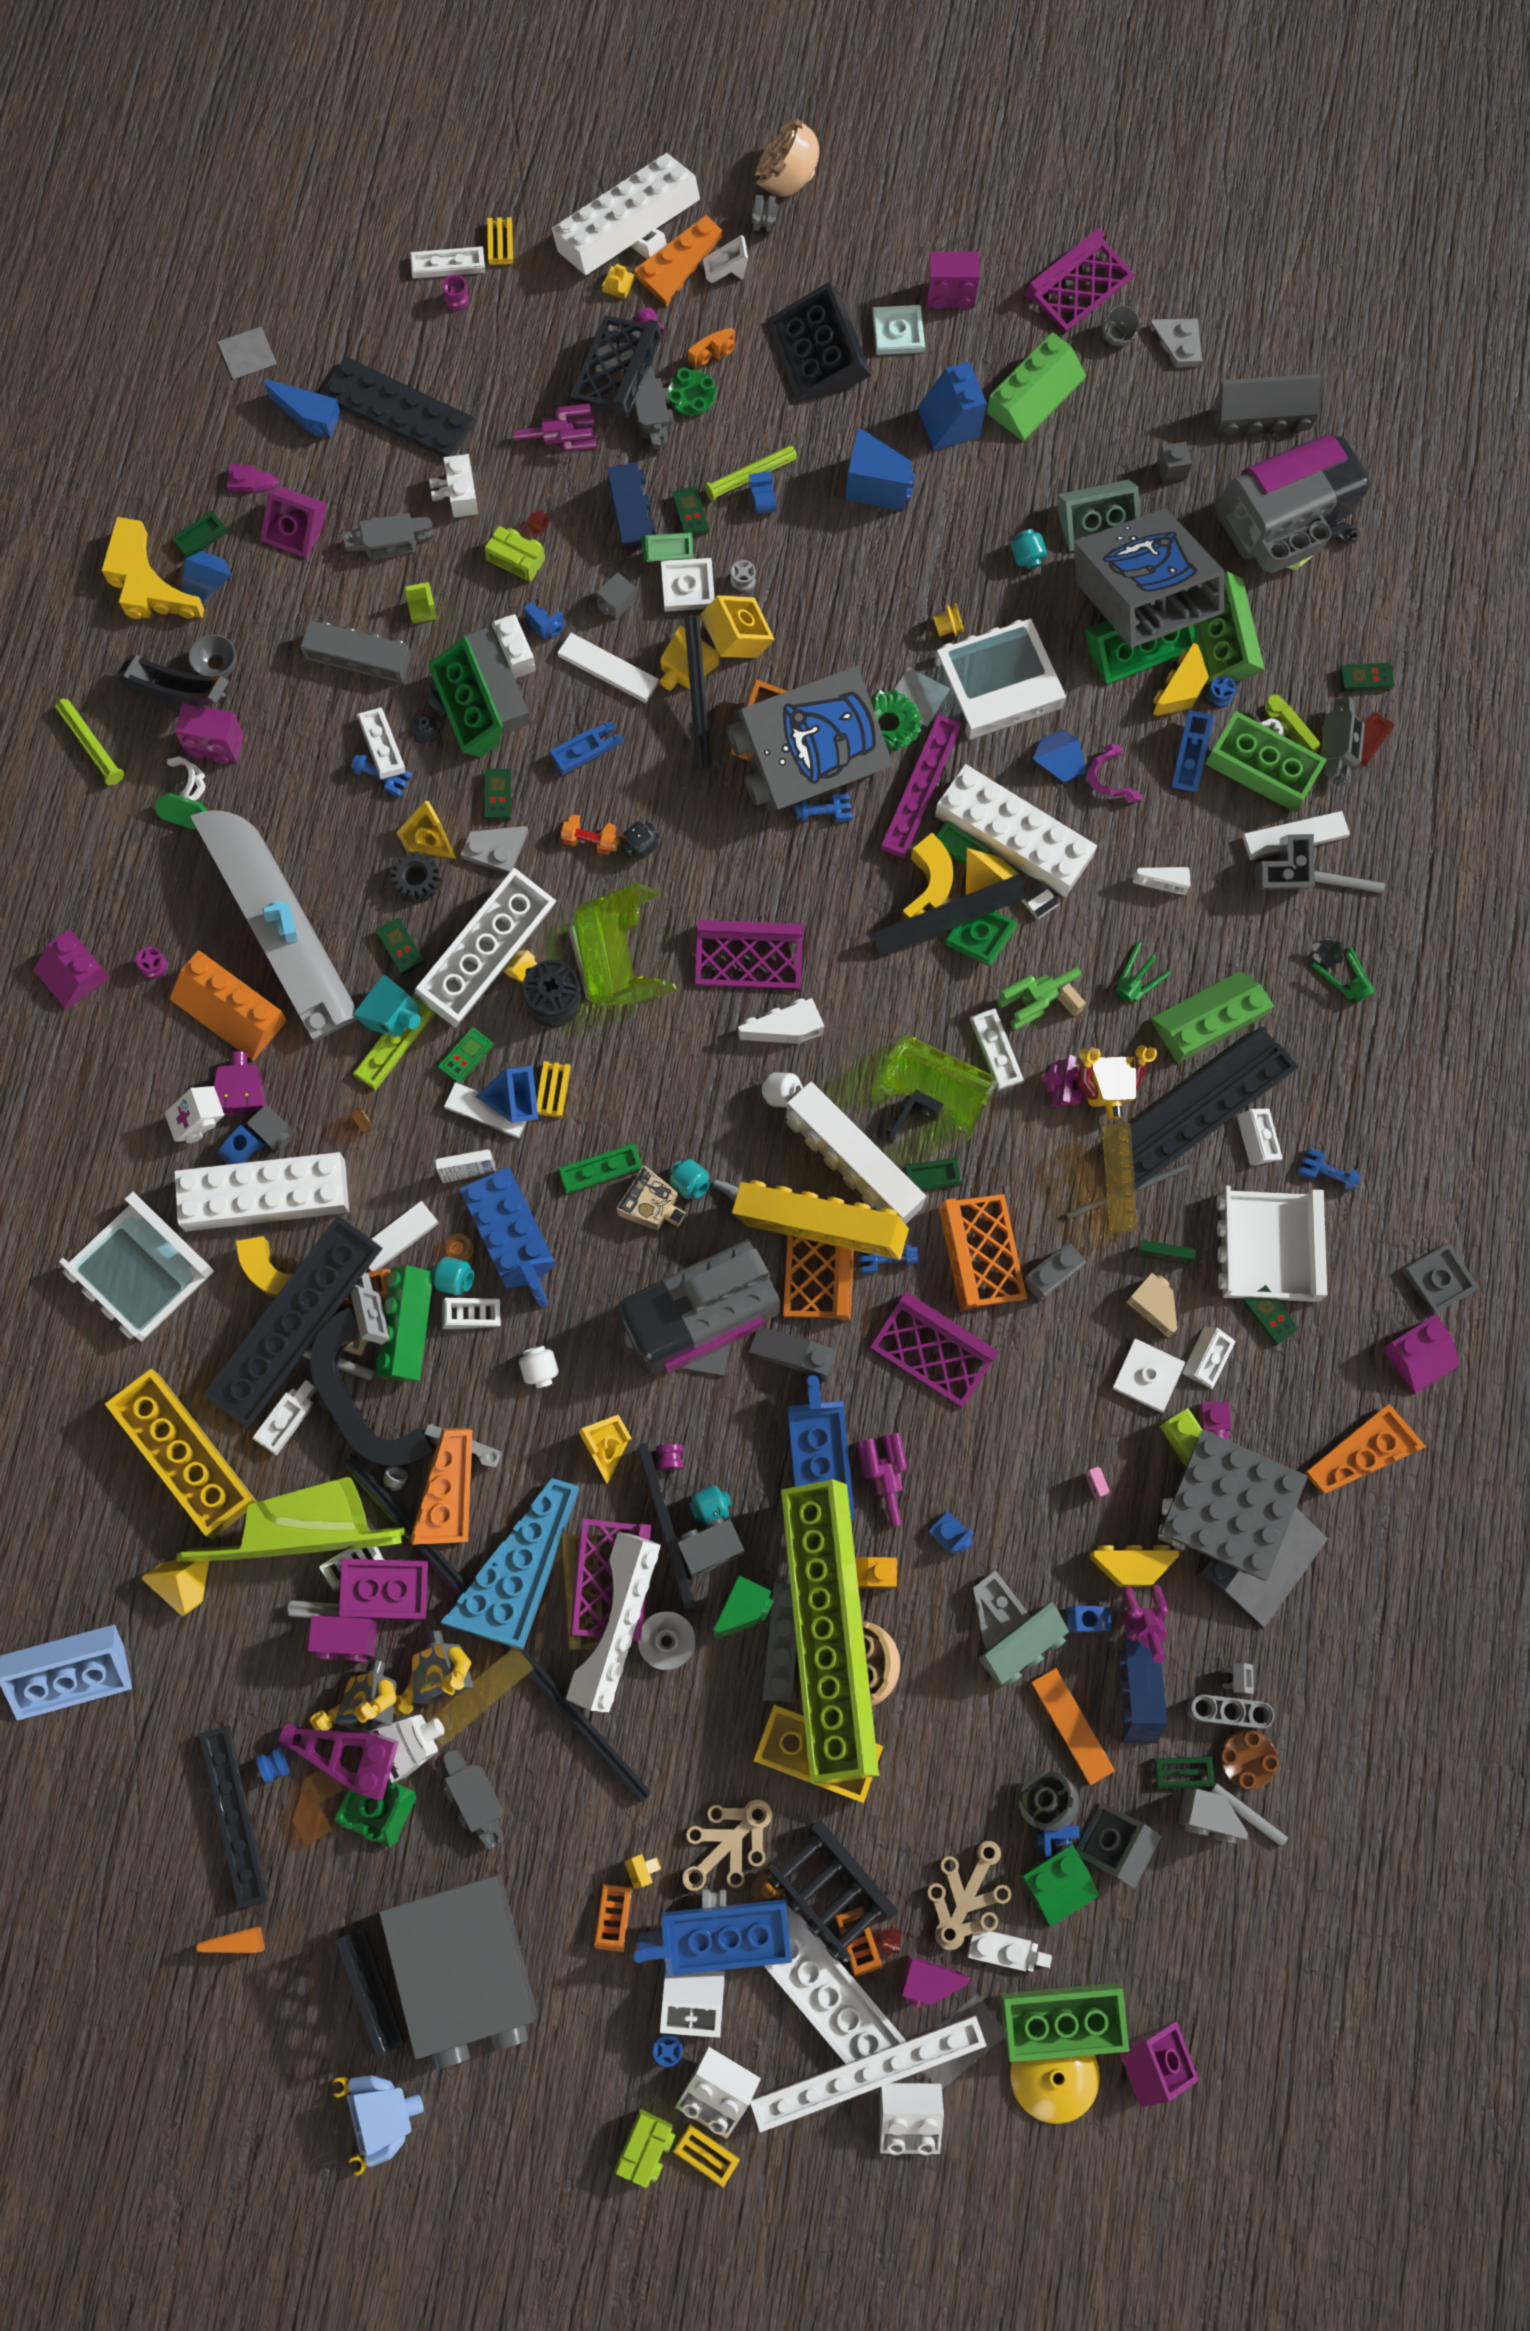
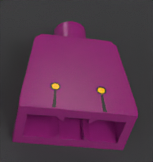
M232 1052L230 1054L231 1066H219L216 1070L214 1088L224 1115L256 1114L266 1105L260 1071L256 1065H247V1053Z

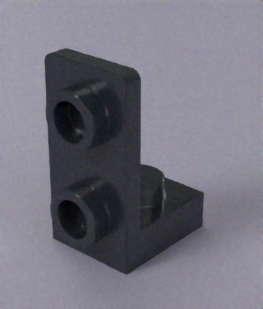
M915 1089L912 1096L907 1094L900 1106V1109L903 1110L899 1119L894 1117L887 1129L890 1132L888 1141L892 1143L895 1141L913 1108L917 1110L916 1112L921 1117L937 1120L944 1104Z

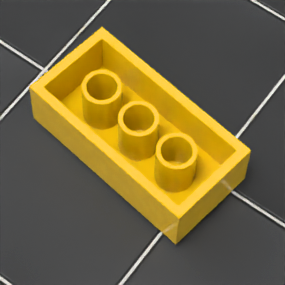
M773 1705L753 1761L864 1803L873 1777L828 1784L810 1782L804 1716ZM876 1744L877 1761L883 1749V1746Z

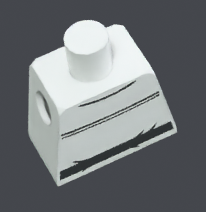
M420 1714L392 1723L391 1726L370 1731L399 1741L389 1775L392 1783L409 1776L438 1752L434 1739L444 1734V1728L439 1719L435 1718L426 1723Z

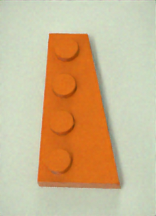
M705 215L635 268L634 276L667 307L671 302V297L675 292L680 291L687 277L695 272L699 262L707 257L722 238V230Z
M1387 1404L1309 1468L1305 1474L1323 1495L1419 1451L1426 1446L1394 1408Z
M449 1428L441 1430L410 1539L411 1544L468 1542L472 1429Z

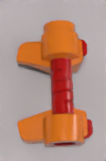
M571 815L569 821H565L562 827L561 839L566 845L576 846L579 840L597 844L598 853L609 855V852L618 851L620 836H616V827L611 823H608L601 833L597 834L580 829V815Z

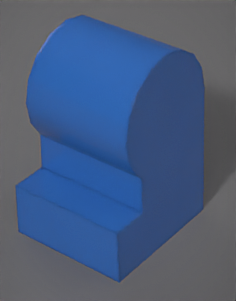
M771 471L749 474L748 488L756 515L776 512Z
M240 1125L221 1146L218 1156L228 1165L246 1163L255 1151L259 1152L266 1144L250 1128Z
M1071 1606L1065 1608L1068 1633L1112 1631L1110 1607Z

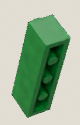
M408 1265L390 1268V1274L387 1279V1299L384 1303V1316L389 1340L384 1344H380L379 1356L376 1361V1377L399 1382L420 1381L434 1272Z

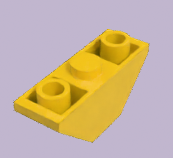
M1193 643L1189 651L1183 650L1177 661L1180 665L1177 671L1171 670L1165 681L1168 684L1165 691L1160 689L1153 703L1157 704L1153 712L1154 715L1160 716L1193 707L1208 679L1204 661L1197 644Z
M1103 1545L1097 1546V1551L1090 1553V1560L1118 1587L1151 1586L1179 1557V1550H1170L1169 1545L1153 1546V1550H1142L1141 1545L1125 1546V1551H1114V1546Z

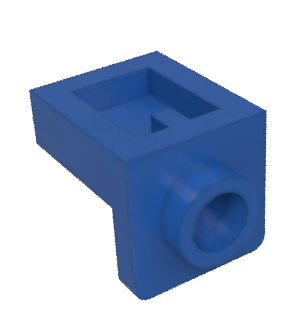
M533 602L524 607L525 620L544 641L551 636L558 635L562 631L564 617L560 611L549 618L546 611L541 607L537 608Z
M948 1511L928 1531L952 1556L957 1551L963 1554L973 1543L969 1538L974 1532L970 1529L967 1530Z
M1069 1825L1060 1831H1043L1040 1829V1832H1036L1037 1851L1041 1850V1855L1044 1857H1051V1839H1054V1844H1072V1838H1080L1079 1826Z

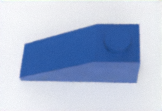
M268 379L265 380L264 384L268 397L302 428L314 436L331 438L340 416L337 399Z
M1188 710L1172 783L1173 788L1198 791L1211 741L1215 715Z

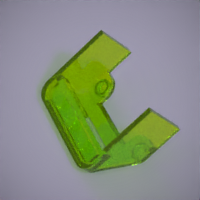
M635 882L582 904L576 909L574 925L587 996L590 1002L600 1006L640 1004L678 990V985L656 977L647 978L640 976L634 978L626 931L635 928L640 921L639 905L660 897V891Z
M902 1036L886 1058L870 1095L875 1097L881 1088L884 1093L891 1096L903 1094L904 1091L913 1094L915 1089L943 1103L942 1109L953 1113L951 1119L954 1125L960 1130L967 1131L963 1140L968 1142L998 1081L989 1073L916 1038Z

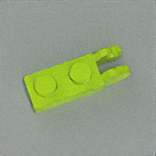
M1270 695L1264 708V712L1268 714L1269 719L1278 720L1283 726L1284 734L1289 735L1295 743L1317 753L1320 746L1317 738L1279 695Z

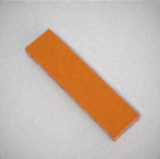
M1054 1668L1030 1682L1087 1783L1091 1786L1113 1773L1115 1770L1058 1670Z

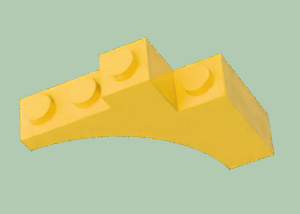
M117 517L102 572L109 584L118 588L123 587L119 603L125 615L134 619H140L141 617L150 619L152 610L160 614L172 613L187 619H192L193 617L202 619L204 607L200 598L171 587L157 576L150 567L146 551L148 534L142 521Z

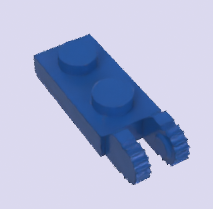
M610 721L595 729L593 727L550 750L549 756L563 776L606 753L607 750L614 749L623 742V738L620 734H616L604 741L601 740V738L612 733L615 729L613 722Z

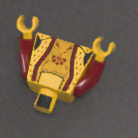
M1143 1045L1138 1046L1136 1056L1139 1059L1136 1061L1135 1057L1100 1058L1101 1054L1097 1048L1081 1049L1079 1051V1058L1083 1062L1078 1065V1087L1087 1097L1092 1107L1106 1106L1108 1120L1123 1118L1122 1105L1135 1099L1147 1068L1146 1062H1151L1156 1058V1049L1149 1047L1147 1050V1047Z

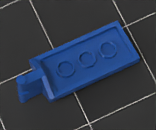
M510 1167L460 1188L461 1194L505 1288L529 1285L537 1305L540 1308H545L548 1305V1300L539 1279L556 1264Z
M811 1375L807 1379L809 1404L788 1406L795 1487L831 1479L847 1484L851 1520H855L843 1401L821 1403L819 1379L817 1376Z
M786 1900L663 1912L661 1916L662 1931H639L634 1950V1960L637 1963H642L644 1960L664 1958L667 1976L792 1963Z

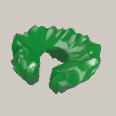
M878 690L871 696L870 701L877 721L884 714H893L899 720V725L895 730H881L888 750L898 751L907 747V745H910L912 741L918 738V733H920V727L922 726L920 722L922 716L919 714V709L916 708L915 703L906 698L904 694L899 693L898 690H891L889 692Z

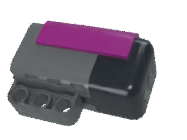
M1325 434L1245 468L1240 476L1233 478L1216 503V514L1240 555L1245 560L1255 557L1263 570L1274 573L1318 554L1331 537V529L1328 525L1353 513L1370 489L1371 479L1344 437Z
M746 1239L625 1297L618 1305L617 1312L621 1328L625 1334L626 1345L633 1350L641 1368L649 1374L660 1373L664 1370L669 1374L763 1328L764 1321L779 1315L780 1300L759 1252Z

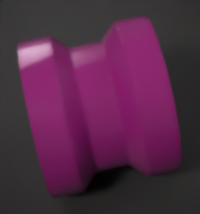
M144 947L137 953L136 964L146 977L158 978L166 972L167 961L156 947Z
M666 1444L656 1446V1453L659 1455L656 1469H683L684 1462L681 1460L683 1445Z

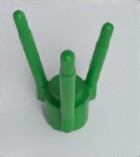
M1137 942L1121 977L1115 983L1117 987L1115 989L1116 994L1128 1003H1132L1133 1000L1138 1002L1144 994L1170 975V972L1166 971L1141 989L1143 984L1140 978L1156 959V955H1151L1135 976L1130 975L1127 978L1141 948V942Z
M1348 947L1346 956L1357 978L1348 984L1351 988L1349 990L1316 962H1312L1311 966L1343 992L1349 1001L1355 998L1359 1003L1376 992L1367 979L1352 947Z

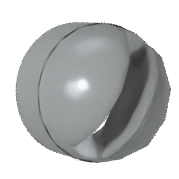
M398 1466L388 1467L383 1477L384 1485L386 1488H391V1491L401 1489L407 1480V1472Z

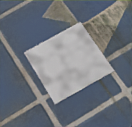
M262 327L218 341L233 379L277 364Z
M908 667L894 690H898L899 693L904 694L906 698H909L911 702L916 704V708L919 709V714L922 716L921 724L928 727L950 688Z

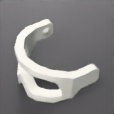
M180 756L168 759L167 765L171 767L184 765L189 772L188 783L179 796L194 801L199 799L206 787L202 780L205 777L204 773L196 765ZM195 781L197 789L192 796H189Z

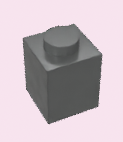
M1186 442L1162 446L1156 462L1162 484L1187 479L1192 466V460Z
M617 572L597 591L598 608L603 614L610 615L617 620L637 601L636 587Z
M267 1104L247 1122L250 1129L274 1152L278 1148L285 1147L291 1140L292 1129Z

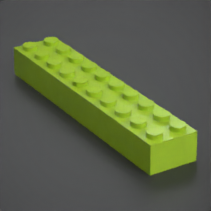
M831 1479L782 1489L810 1782L828 1784L879 1776L847 1484Z

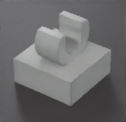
M1233 1663V1668H1222V1672L1233 1675V1681L1230 1684H1222L1223 1688L1233 1690L1235 1693L1254 1694L1252 1664Z

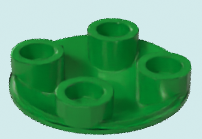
M681 368L677 375L671 379L667 388L670 405L683 415L696 416L705 413L712 407L716 398L714 379L701 371L689 370L688 368Z

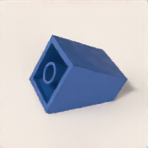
M970 361L946 368L917 407L933 451L980 438L987 403Z
M858 429L848 471L845 500L904 511L905 501H911L915 473L911 472L912 461L864 430Z

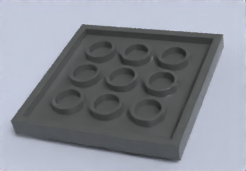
M1202 1429L1159 1534L1260 1580L1267 1581L1308 1476Z

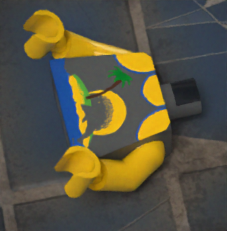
M442 1631L426 1633L427 1649L413 1656L410 1683L402 1696H396V1702L394 1703L393 1713L397 1716L401 1715V1713H411L413 1706L410 1703L435 1704L474 1687L469 1672L471 1666L470 1659L462 1651V1647L459 1644H444Z
M369 1660L366 1674L349 1679L342 1702L329 1710L328 1716L322 1710L310 1718L309 1721L314 1729L327 1731L332 1727V1722L360 1732L391 1726L394 1703L396 1702L397 1684L395 1680L383 1676L385 1663L379 1660Z

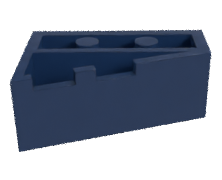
M637 462L607 467L606 481L607 486L610 487L612 507H614L621 547L623 549L643 545L642 535H656L653 519L649 520L647 510H651L648 494L644 495L642 485H646L643 469H638Z
M1125 1640L1122 1649L1117 1652V1665L1121 1668L1119 1690L1120 1695H1122L1123 1743H1158L1167 1725L1162 1663H1155L1150 1648H1146L1138 1640Z

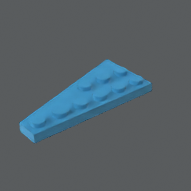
M552 1478L532 1503V1507L521 1521H518L505 1542L501 1543L477 1574L475 1581L460 1596L457 1604L440 1623L450 1628L523 1650L577 1498L579 1486Z

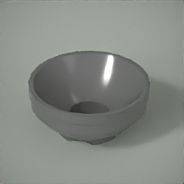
M210 634L202 636L193 643L189 651V662L199 676L221 675L226 677L235 668L237 655L234 645L229 639L221 635ZM214 658L223 660V665L218 669H211L209 667V662Z

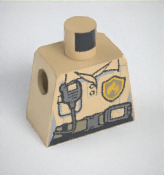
M646 1166L642 1167L617 1207V1213L620 1217L655 1230H659L665 1220L679 1227L686 1215L684 1211L674 1206L678 1199V1193Z

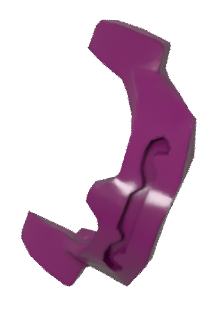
M1109 744L1105 746V754L1096 757L1088 770L1089 784L1102 794L1123 796L1128 803L1142 800L1143 796L1141 793L1131 790L1130 787L1121 790H1111L1108 786L1100 784L1097 777V771L1100 766L1112 757L1123 754L1122 748L1119 745Z

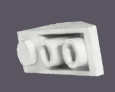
M812 998L808 1000L798 999L792 1002L790 1007L782 1010L780 1008L772 1009L765 1014L766 1016L759 1019L749 1018L743 1021L741 1026H738V1037L740 1040L792 1044L803 1043L823 1035L824 1024Z

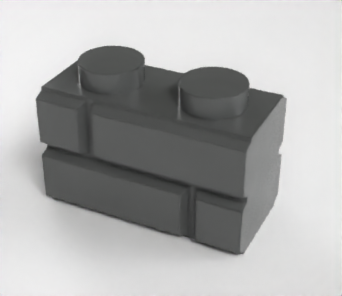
M1067 1242L1059 1251H1056L1032 1270L1023 1281L1041 1302L1080 1271L1086 1264V1261L1074 1246Z

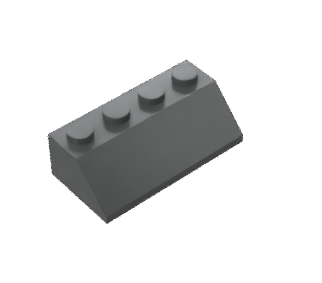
M1309 374L1222 380L1212 407L1216 435H1234L1236 433L1248 432L1256 434L1263 431L1281 432L1294 429L1303 431L1312 428L1319 413L1321 375Z

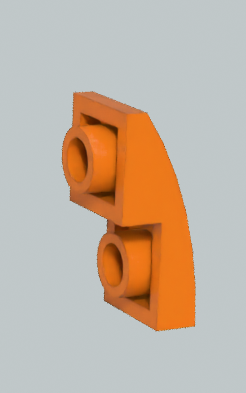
M733 328L723 329L693 345L688 350V366L696 370L701 365H705L711 356L719 361L725 354L729 355L735 347V330Z

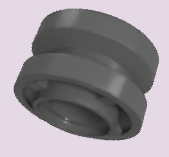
M756 195L752 209L753 231L760 232L761 228L765 227L766 232L773 233V227H776L778 203H775L776 196H769L768 200L764 201L763 195Z

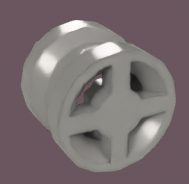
M740 560L732 565L730 582L734 590L742 593L752 590L755 586V566L747 560Z
M703 1889L702 1908L726 1906V1890L711 1893L709 1889Z

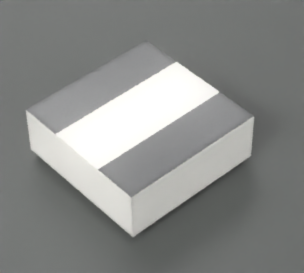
M1044 883L1026 894V899L1022 900L1037 920L1059 904Z

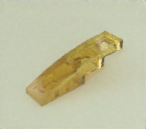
M514 1647L473 1681V1688L459 1693L426 1722L428 1723L437 1718L442 1723L444 1734L436 1738L442 1747L485 1713L489 1707L534 1670L533 1666L518 1648Z

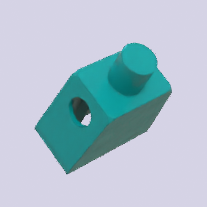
M385 975L380 978L353 1014L365 1028L394 1037L400 1036L406 1027L410 1029L417 1028L421 1020L417 1014L419 1011L417 1003L409 994Z

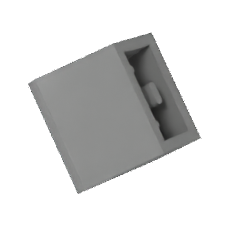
M1184 1788L1177 1823L1186 1825L1185 1831L1208 1836L1210 1831L1214 1833V1839L1237 1844L1238 1839L1247 1840L1248 1833L1225 1796L1200 1789Z

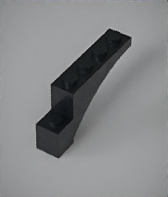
M137 654L126 657L114 679L139 697L150 694L173 712H180L182 703L200 707L220 703L227 693L225 688L229 683L221 675L199 676L158 665L139 657Z

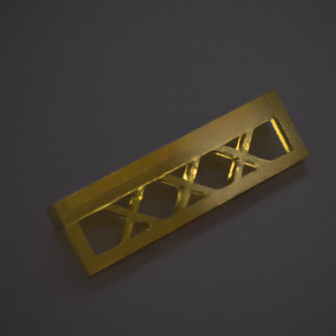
M1118 1122V1124L1102 1125L1110 1233L1138 1231L1130 1123Z
M566 1533L562 1534L569 1649L571 1651L596 1649L602 1638H599V1642L582 1644V1636L570 1635L577 1558L575 1541H579V1534ZM597 1533L587 1534V1538L592 1540L594 1546L598 1542ZM591 1553L585 1559L584 1566L594 1572L599 1568V1561ZM592 1557H593V1567L588 1564V1561H589ZM598 1573L594 1579L601 1587L600 1573ZM592 1584L587 1589L584 1586L582 1587L584 1591L582 1594L583 1598L588 1594L594 1599L599 1593L596 1589L595 1596L589 1592L593 1588ZM602 1598L596 1602V1609L594 1610L600 1619L603 1618ZM584 1613L581 1615L586 1619L582 1626L579 1617L578 1629L583 1630L588 1623L595 1625L591 1615L589 1618ZM600 1627L597 1628L598 1631L603 1632Z

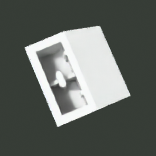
M665 1969L660 2033L720 2038L725 1971L718 1970L667 1976V1970Z
M709 2047L697 2065L675 2108L682 2111L689 2118H693L708 2127L712 2132L727 2139L748 2108L761 2078Z
M889 2083L881 2086L880 2153L892 2155L940 2154L944 2119L941 2084Z

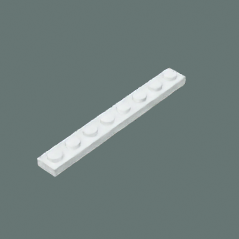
M973 2015L752 2099L750 2102L761 2133L986 2047V2043L978 2020Z

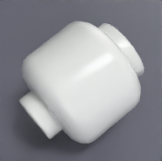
M774 1072L763 1082L762 1095L767 1103L773 1107H787L788 1102L803 1089V1086L798 1076L793 1073Z
M544 1345L523 1351L524 1356L519 1359V1366L525 1383L536 1384V1388L553 1384L552 1378L556 1377L559 1373L553 1351L545 1349Z

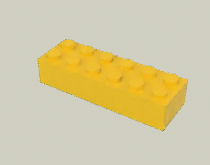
M751 1180L750 1184L740 1183L732 1212L747 1227L901 1260L909 1230L902 1221V1218L897 1215V1212L891 1209L871 1210L869 1205L855 1202L854 1206L844 1204V1200L836 1197H828V1200L819 1199L818 1195L812 1192L802 1191V1194L792 1193V1189L784 1186H776V1189L766 1187L765 1183Z
M153 1369L148 1370L105 1403L206 1537L214 1539L247 1513L248 1505L257 1502L166 1382Z

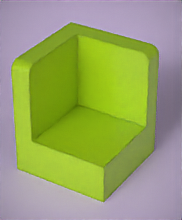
M429 582L404 587L412 624L437 620Z

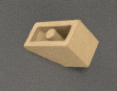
M1151 1273L1128 1299L1127 1303L1169 1338L1177 1330L1173 1290L1169 1287L1170 1284L1165 1278Z

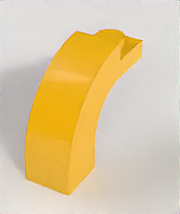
M933 833L915 846L911 855V860L924 872L928 881V888L903 910L901 921L947 902L953 881L952 861L944 845Z
M264 1236L236 1241L239 1261L244 1272L260 1290L276 1298L293 1274H285L274 1268L270 1256L269 1242Z

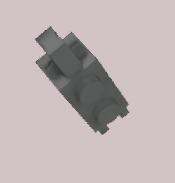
M650 365L635 400L634 408L640 436L650 440L653 450L668 448L670 425L674 424L672 410H667L666 403H669L668 389L662 387L661 378H655L654 369Z
M397 513L389 517H373L360 521L361 528L343 533V539L347 552L366 551L367 557L372 560L413 554L417 549L416 543L431 540L434 536V530L432 529L433 523L427 516L411 518L410 513Z
M1349 696L1335 699L1332 713L1325 714V721L1322 727V748L1319 752L1321 757L1327 759L1325 762L1326 777L1333 779L1334 784L1341 787L1347 784L1350 768L1356 767L1361 762L1365 723L1355 715L1354 700Z
M457 1750L448 1751L443 1756V1760L446 1763L450 1777L445 1779L448 1785L444 1787V1790L451 1803L457 1802L461 1810L457 1816L465 1830L470 1828L471 1832H476L487 1849H490L504 1841L498 1822L503 1808L483 1768L477 1765L468 1766L462 1754L457 1752Z

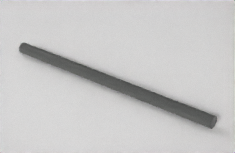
M1185 1163L1154 1176L1136 1191L1189 1169V1166ZM1129 1187L1065 1213L1067 1219H1071L1133 1192Z

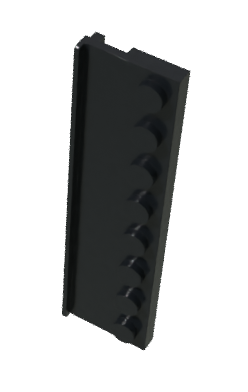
M1265 1026L1259 1027L1098 1147L1097 1150L1101 1152L1132 1192L1136 1191L1299 1067L1283 1047L1276 1043L1267 1033L1268 1030Z

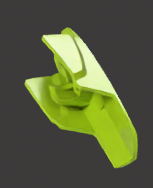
M345 1477L250 1504L247 1507L241 1545L192 1548L185 1552H179L176 1555L177 1562L232 1560L347 1549L349 1546L350 1549L394 1545L402 1543L401 1535H405L404 1527L370 1530L367 1526L365 1512L353 1479Z

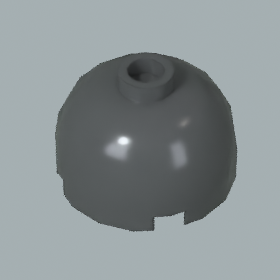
M1042 1770L1030 1776L1024 1783L1021 1790L1024 1794L1022 1801L1019 1800V1807L1022 1816L1030 1825L1043 1831H1060L1069 1826L1076 1818L1079 1810V1795L1076 1787L1064 1775L1054 1771Z

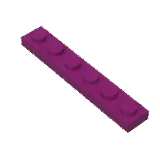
M938 714L882 843L881 850L905 859L962 723Z

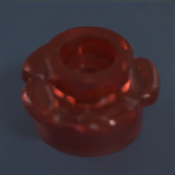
M537 510L535 513L532 512L528 518V527H530L531 533L543 534L549 524V515L544 514L543 510Z
M894 1925L890 1926V1930H884L882 1948L887 1949V1955H890V1953L899 1954L902 1929L894 1928Z

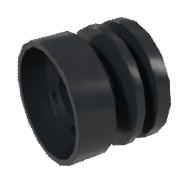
M556 960L542 961L531 967L525 975L523 991L527 1010L533 1020L542 1026L552 1028L564 1026L573 1021L580 1011L582 1002L578 977L573 969L565 963Z

